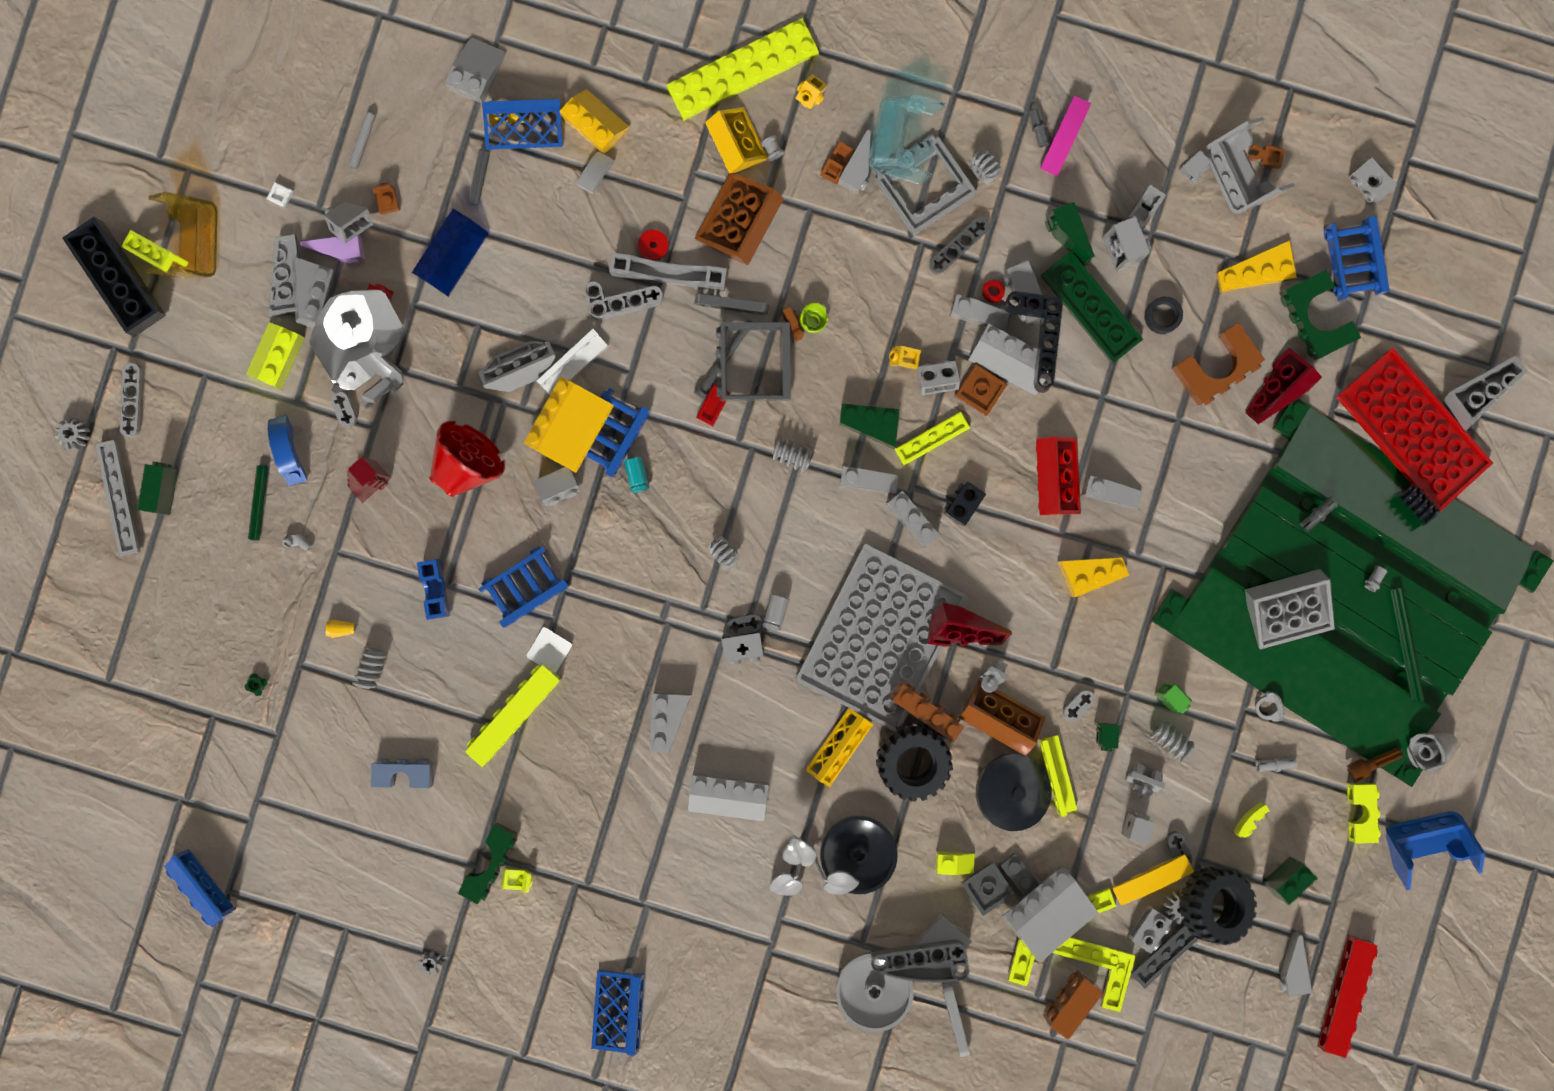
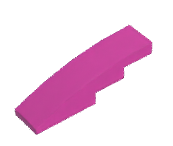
M1074 95L1040 169L1058 176L1092 103Z

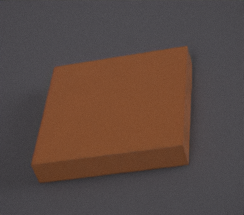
M975 364L955 394V397L987 417L1006 388L1007 383Z

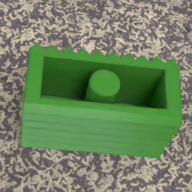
M1166 682L1155 692L1157 699H1160V702H1163L1170 711L1184 713L1190 708L1189 704L1192 702V699L1176 683Z

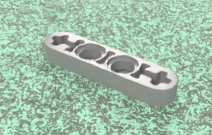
M134 363L126 364L122 371L120 432L123 436L129 438L137 437L141 430L143 369ZM137 370V373H134L133 376L129 374V371ZM128 380H135L137 383L128 382ZM130 386L136 387L137 391L134 396L128 395L127 391ZM130 405H134L136 408L133 415H128L127 407ZM126 419H135V421H128ZM130 425L134 427V431L129 432L126 429Z
M951 982L942 983L941 986L960 1058L969 1056V1049Z

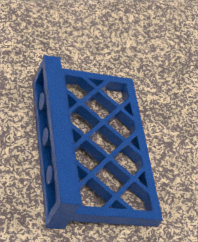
M560 99L482 102L486 150L563 147L561 115L559 112ZM548 112H556L557 120L552 126L544 119ZM512 113H515L520 118L514 127L505 120ZM518 113H525V114H524L523 117H521ZM528 113H535L540 118L533 127L524 119ZM487 114H496L501 119L494 128L488 123ZM541 120L550 127L543 136L534 129ZM521 121L531 128L524 137L515 129ZM502 122L511 128L505 137L496 130ZM488 126L492 129V131L489 134ZM532 130L541 137L536 144H531L525 139ZM553 130L558 135V143H550L544 137ZM513 131L522 138L515 145L506 140ZM493 132L502 138L498 145H489V137Z
M605 970L597 971L591 1049L622 1052L630 1056H635L639 1052L645 973L631 974ZM602 976H609L613 981V984L607 989L602 984ZM622 978L630 979V987L626 991L618 982ZM614 985L622 993L616 999L608 991ZM604 993L612 1001L606 1008L600 1002V997ZM623 995L629 1001V1005L625 1010L617 1002ZM613 1004L620 1011V1014L614 1019L607 1011ZM602 1013L611 1021L605 1027L599 1022V1016ZM621 1015L627 1020V1026L623 1030L615 1021ZM611 1024L619 1031L613 1038L605 1030ZM601 1032L609 1040L605 1045L597 1044V1036ZM620 1034L626 1040L625 1047H619L614 1041Z

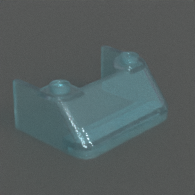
M921 95L885 97L880 102L868 162L871 169L917 184H921L930 178L931 173L914 168L915 157L912 152L903 149L910 113L919 115L923 112L934 115L945 107V103Z

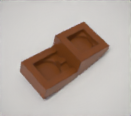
M839 141L820 176L837 185L855 149Z

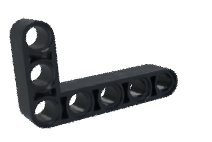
M1013 291L1007 296L1004 303V308L1008 313L1041 318L1034 388L1040 393H1045L1055 381L1063 303L1058 297ZM1010 300H1016L1018 305H1012ZM1029 303H1035L1037 308L1030 307ZM1048 305L1055 306L1056 311H1051ZM1046 324H1052L1054 329L1047 328ZM1044 342H1050L1052 348H1047ZM1042 360H1047L1050 363V367L1044 366ZM1040 379H1046L1048 385H1042Z

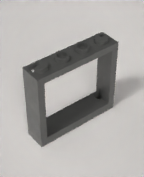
M721 322L719 327H716V339H719V346H716V358H720V366L716 367V376L720 377V385H717V397H720V401L791 400L790 322ZM726 331H780L781 394L727 395Z

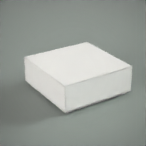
M274 182L267 200L286 208L294 191Z

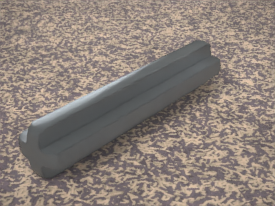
M479 149L468 199V203L474 206L479 205L489 159V152L484 149Z

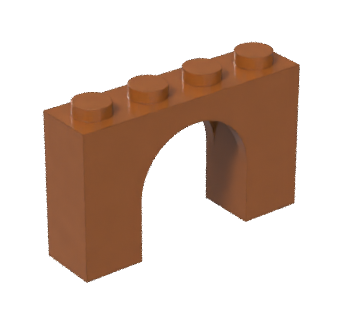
M1239 322L1218 336L1232 357V368L1225 378L1215 379L1206 375L1192 355L1171 368L1197 405L1203 403L1205 406L1215 400L1214 395L1217 393L1222 395L1230 389L1229 385L1234 381L1237 384L1246 378L1244 374L1249 371L1253 373L1262 367L1260 363L1265 360Z

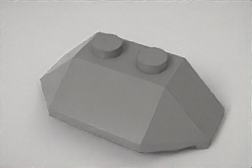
M529 341L495 356L479 372L482 384L487 389L511 392L538 380L550 368L555 359V354L550 342Z

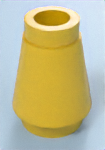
M334 619L326 621V636H331V638L350 635L355 632L354 622L350 623Z

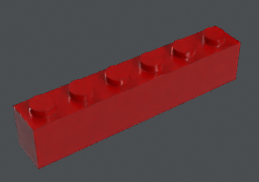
M1348 935L1317 1045L1323 1052L1346 1058L1347 1053L1351 1051V1039L1357 1029V1017L1362 1012L1361 1003L1363 997L1367 994L1366 985L1368 978L1372 976L1373 960L1376 959L1378 954V945L1371 941Z

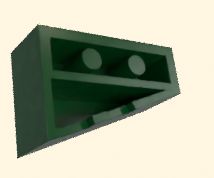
M842 403L839 425L895 449L899 409Z

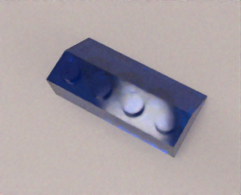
M453 208L411 273L449 297L489 235V232Z

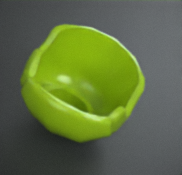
M811 302L802 309L799 319L801 326L806 332L819 333L825 329L829 317L824 305L818 302Z

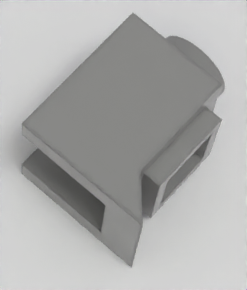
M1200 150L1179 171L1194 186L1198 182V178L1210 168L1211 158Z

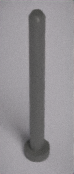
M739 331L726 350V363L749 331ZM720 360L699 390L696 388L693 392L703 400L707 397L705 393L717 377L716 367L720 366Z

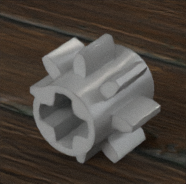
M432 950L430 955L426 952L423 953L422 957L424 960L418 961V964H421L420 972H426L427 976L431 972L437 974L439 972L437 967L443 966V963L440 962L441 955H435L434 950ZM429 960H431V964H434L432 967L428 963Z

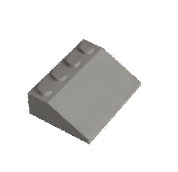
M1320 569L1245 589L1247 607L1259 649L1334 629L1330 579Z
M1061 866L1001 917L1038 962L1041 963L1096 916L1098 911L1064 866Z

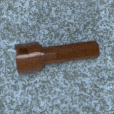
M1394 748L1367 761L1359 759L1346 765L1351 779L1356 783L1370 777L1371 771L1398 760L1403 755L1399 748Z

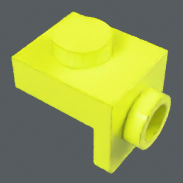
M503 868L502 889L529 892V887L533 883V877L526 869Z

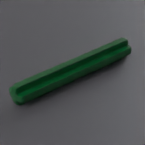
M264 465L256 466L248 539L259 541L268 473V467Z

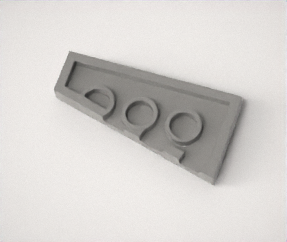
M295 234L275 237L274 269L271 276L272 289L269 296L270 308H268V316L295 313L292 261L295 257L300 258L297 236Z

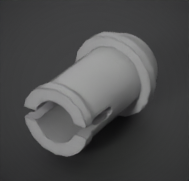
M1375 566L1370 578L1365 580V588L1373 592L1380 589L1379 585L1385 574H1387V570L1380 566Z

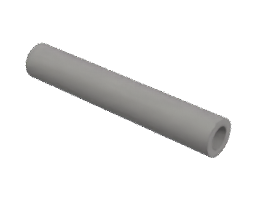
M366 112L348 167L355 170L358 168L375 119V115Z

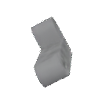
M589 282L585 287L589 310L597 320H604L661 305L664 300L663 293L657 286L606 298L598 282ZM592 288L599 289V293L596 296L590 295ZM656 292L658 295L657 300H653L652 293ZM644 294H645L646 297H647V298H646L647 301H648L647 303H645V299H644V297H643ZM634 297L641 298V302L638 305L631 304V300ZM617 301L622 302V307L619 310L613 309V304ZM597 306L604 307V311L601 314L594 313Z

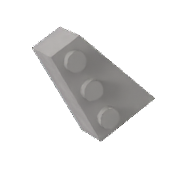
M295 257L292 261L296 323L314 328L323 308L333 269Z

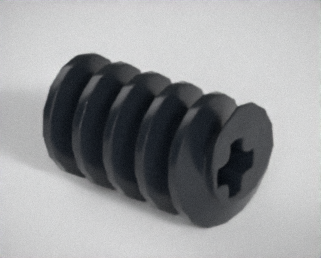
M1418 484L1409 485L1395 498L1403 497L1400 503L1408 502L1409 504L1406 509L1414 508L1411 515L1419 514L1417 521L1424 519L1425 521L1422 524L1424 526L1438 515L1440 507H1434V501L1428 502L1429 495L1422 496L1424 494L1423 489L1417 491Z

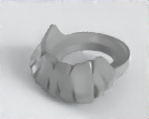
M1266 691L1265 695L1260 697L1255 704L1256 713L1262 719L1279 722L1285 715L1283 702L1276 693ZM1265 701L1276 703L1277 710L1271 715H1263L1259 710L1260 704Z

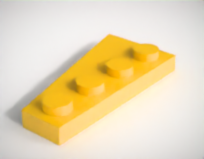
M1290 241L1217 273L1220 292L1297 278Z

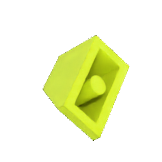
M936 851L935 871L937 874L945 875L974 873L975 853Z

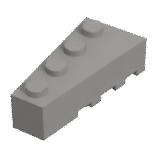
M1514 356L1452 390L1443 401L1463 429L1467 431L1525 375L1527 369L1518 357Z

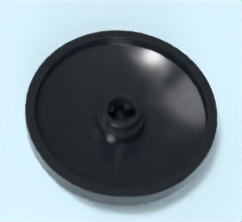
M1019 753L1000 755L983 768L977 780L976 801L979 810L986 820L1000 829L1007 831L1028 829L1043 818L1050 805L1052 788L1049 776L1043 766L1029 756Z
M850 816L836 822L827 831L821 843L820 860L827 878L832 872L844 871L851 874L856 880H859L857 887L848 892L851 894H867L878 890L890 880L897 865L898 851L892 834L881 822L871 817Z

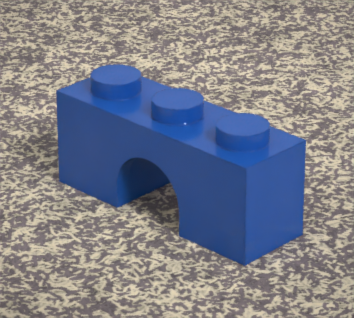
M434 559L417 562L419 579L425 589V601L423 602L426 620L449 617L450 612L441 560Z

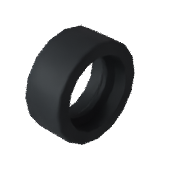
M1162 296L1156 298L1145 310L1144 319L1146 325L1157 334H1167L1174 331L1183 320L1182 306L1171 297ZM1161 304L1170 306L1175 313L1173 323L1166 327L1156 324L1153 319L1154 309Z

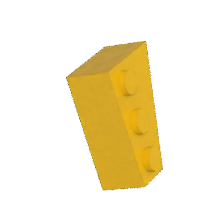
M1123 558L1058 562L1072 597H1078L1129 576Z

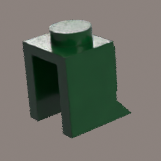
M1094 722L1099 728L1096 731V743L1101 747V751H1112V748H1118L1120 725Z

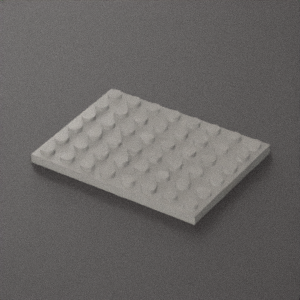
M864 543L795 680L896 732V727L902 726L908 711L887 698V695L897 681L902 684L909 683L916 688L914 692L919 693L942 647L927 643L932 615L942 603L962 607L967 595Z

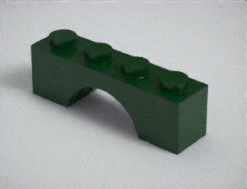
M498 822L493 825L485 840L491 851L490 866L482 873H469L457 894L477 905L481 900H486L490 893V890H488L490 883L494 884L499 876V873H497L499 866L503 867L508 859L506 855L508 849L512 850L518 840L515 838L517 832Z

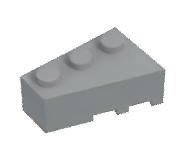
M652 693L649 752H670L692 694Z

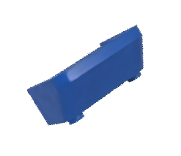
M1449 811L1388 826L1386 829V839L1393 868L1406 890L1411 889L1414 867L1412 859L1447 851L1455 860L1463 861L1470 859L1479 874L1483 872L1486 852L1464 818L1457 812Z

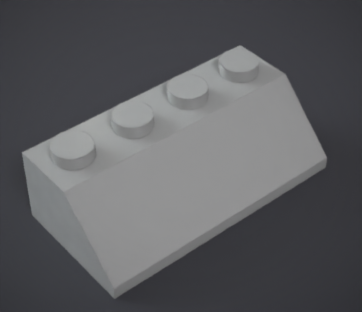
M988 324L968 361L979 365L990 373L1034 396L1038 393L1034 388L1037 349ZM1042 360L1044 366L1050 367V363L1047 360ZM1040 379V383L1043 385L1046 379Z
M693 773L688 811L764 821L769 783Z

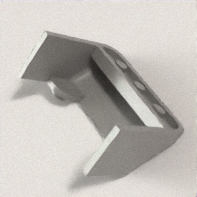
M1263 117L1244 122L1211 142L1205 148V153L1211 158L1209 165L1230 210L1236 214L1272 200L1295 187V184L1292 183L1276 188L1275 184L1271 181L1259 184L1243 151L1250 147L1253 141L1249 129L1263 122Z

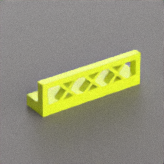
M130 230L121 245L124 249L165 272L168 271L173 261L184 267L189 263Z
M1058 735L1038 739L1045 768L1050 779L1057 814L1061 817L1067 816L1068 812L1076 811L1077 806Z

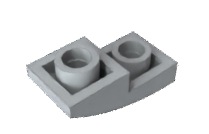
M597 151L581 174L577 186L594 194L603 183L604 175L613 166L614 159Z

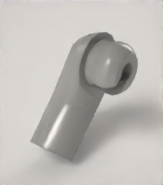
M301 534L287 535L282 540L284 547L300 546L306 552L313 546Z

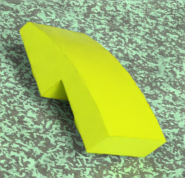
M1260 802L1252 807L1240 819L1233 831L1234 834L1240 838L1250 836L1253 830L1257 828L1254 820L1259 821L1266 816L1265 814L1269 812L1267 805Z

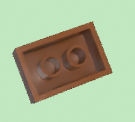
M1079 970L1075 973L1073 972L1068 977V983L1064 989L1061 988L1057 992L1055 1001L1044 1010L1043 1017L1049 1026L1067 1040L1071 1038L1103 995V991L1098 985Z

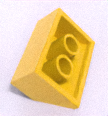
M588 89L573 96L559 111L561 117L604 155L630 128Z
M744 107L720 110L705 122L729 174L744 171L768 159Z

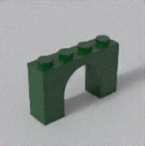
M1327 270L1280 293L1281 303L1284 307H1287L1290 313L1289 318L1299 330L1298 336L1305 342L1307 346L1306 351L1314 361L1361 338L1353 321L1332 331L1319 330L1310 322L1308 307L1312 299L1335 287Z

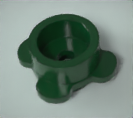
M256 673L251 674L250 679L245 684V690L254 693L255 696H260L268 682L266 679L258 677Z

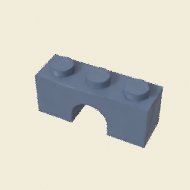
M378 759L377 762L371 764V787H392L395 785L396 774L403 772L409 777L410 788H430L433 786L434 763H428L427 759H417L416 763L409 762V759H397V762H389V759Z

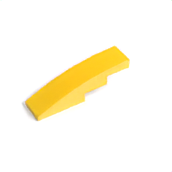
M1182 854L1154 865L1149 870L1132 876L1130 880L1114 885L1112 889L1122 906L1193 873L1194 869L1186 854Z

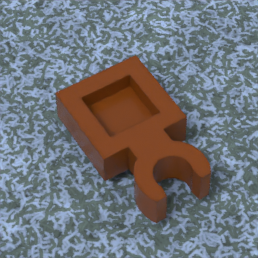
M1259 145L1251 146L1250 149L1255 150L1257 155H1250L1248 157L1249 160L1256 161L1260 159V165L1275 169L1281 168L1285 149L1266 145L1263 150Z
M790 306L783 309L781 314L785 322H790V330L795 341L803 339L804 334L798 326L799 317L796 311H792Z

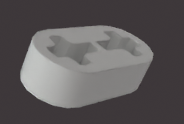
M343 392L333 394L331 403L339 423L344 427H353L357 423V415L350 397ZM339 396L345 398L343 401L344 408H342L341 404L337 403ZM345 411L347 415L352 416L350 423L343 421L346 418Z
M1087 690L1079 691L1064 707L1062 712L1064 718L1072 722L1080 719L1093 705L1094 695ZM1089 695V702H1083L1081 705H1079V703L1082 701L1081 696ZM1077 706L1078 708L1075 710L1076 716L1068 717V709L1073 710Z

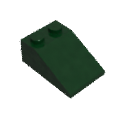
M1075 202L1053 209L1045 222L1048 232H1051L1053 237L1069 252L1072 251L1083 265L1088 264L1095 255Z

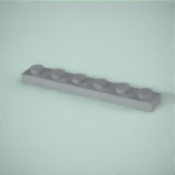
M117 440L97 443L95 445L119 556L140 553Z

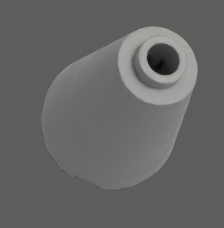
M1448 732L1420 733L1411 738L1407 753L1414 766L1420 767L1426 772H1432L1444 765L1457 748L1458 741L1453 734Z

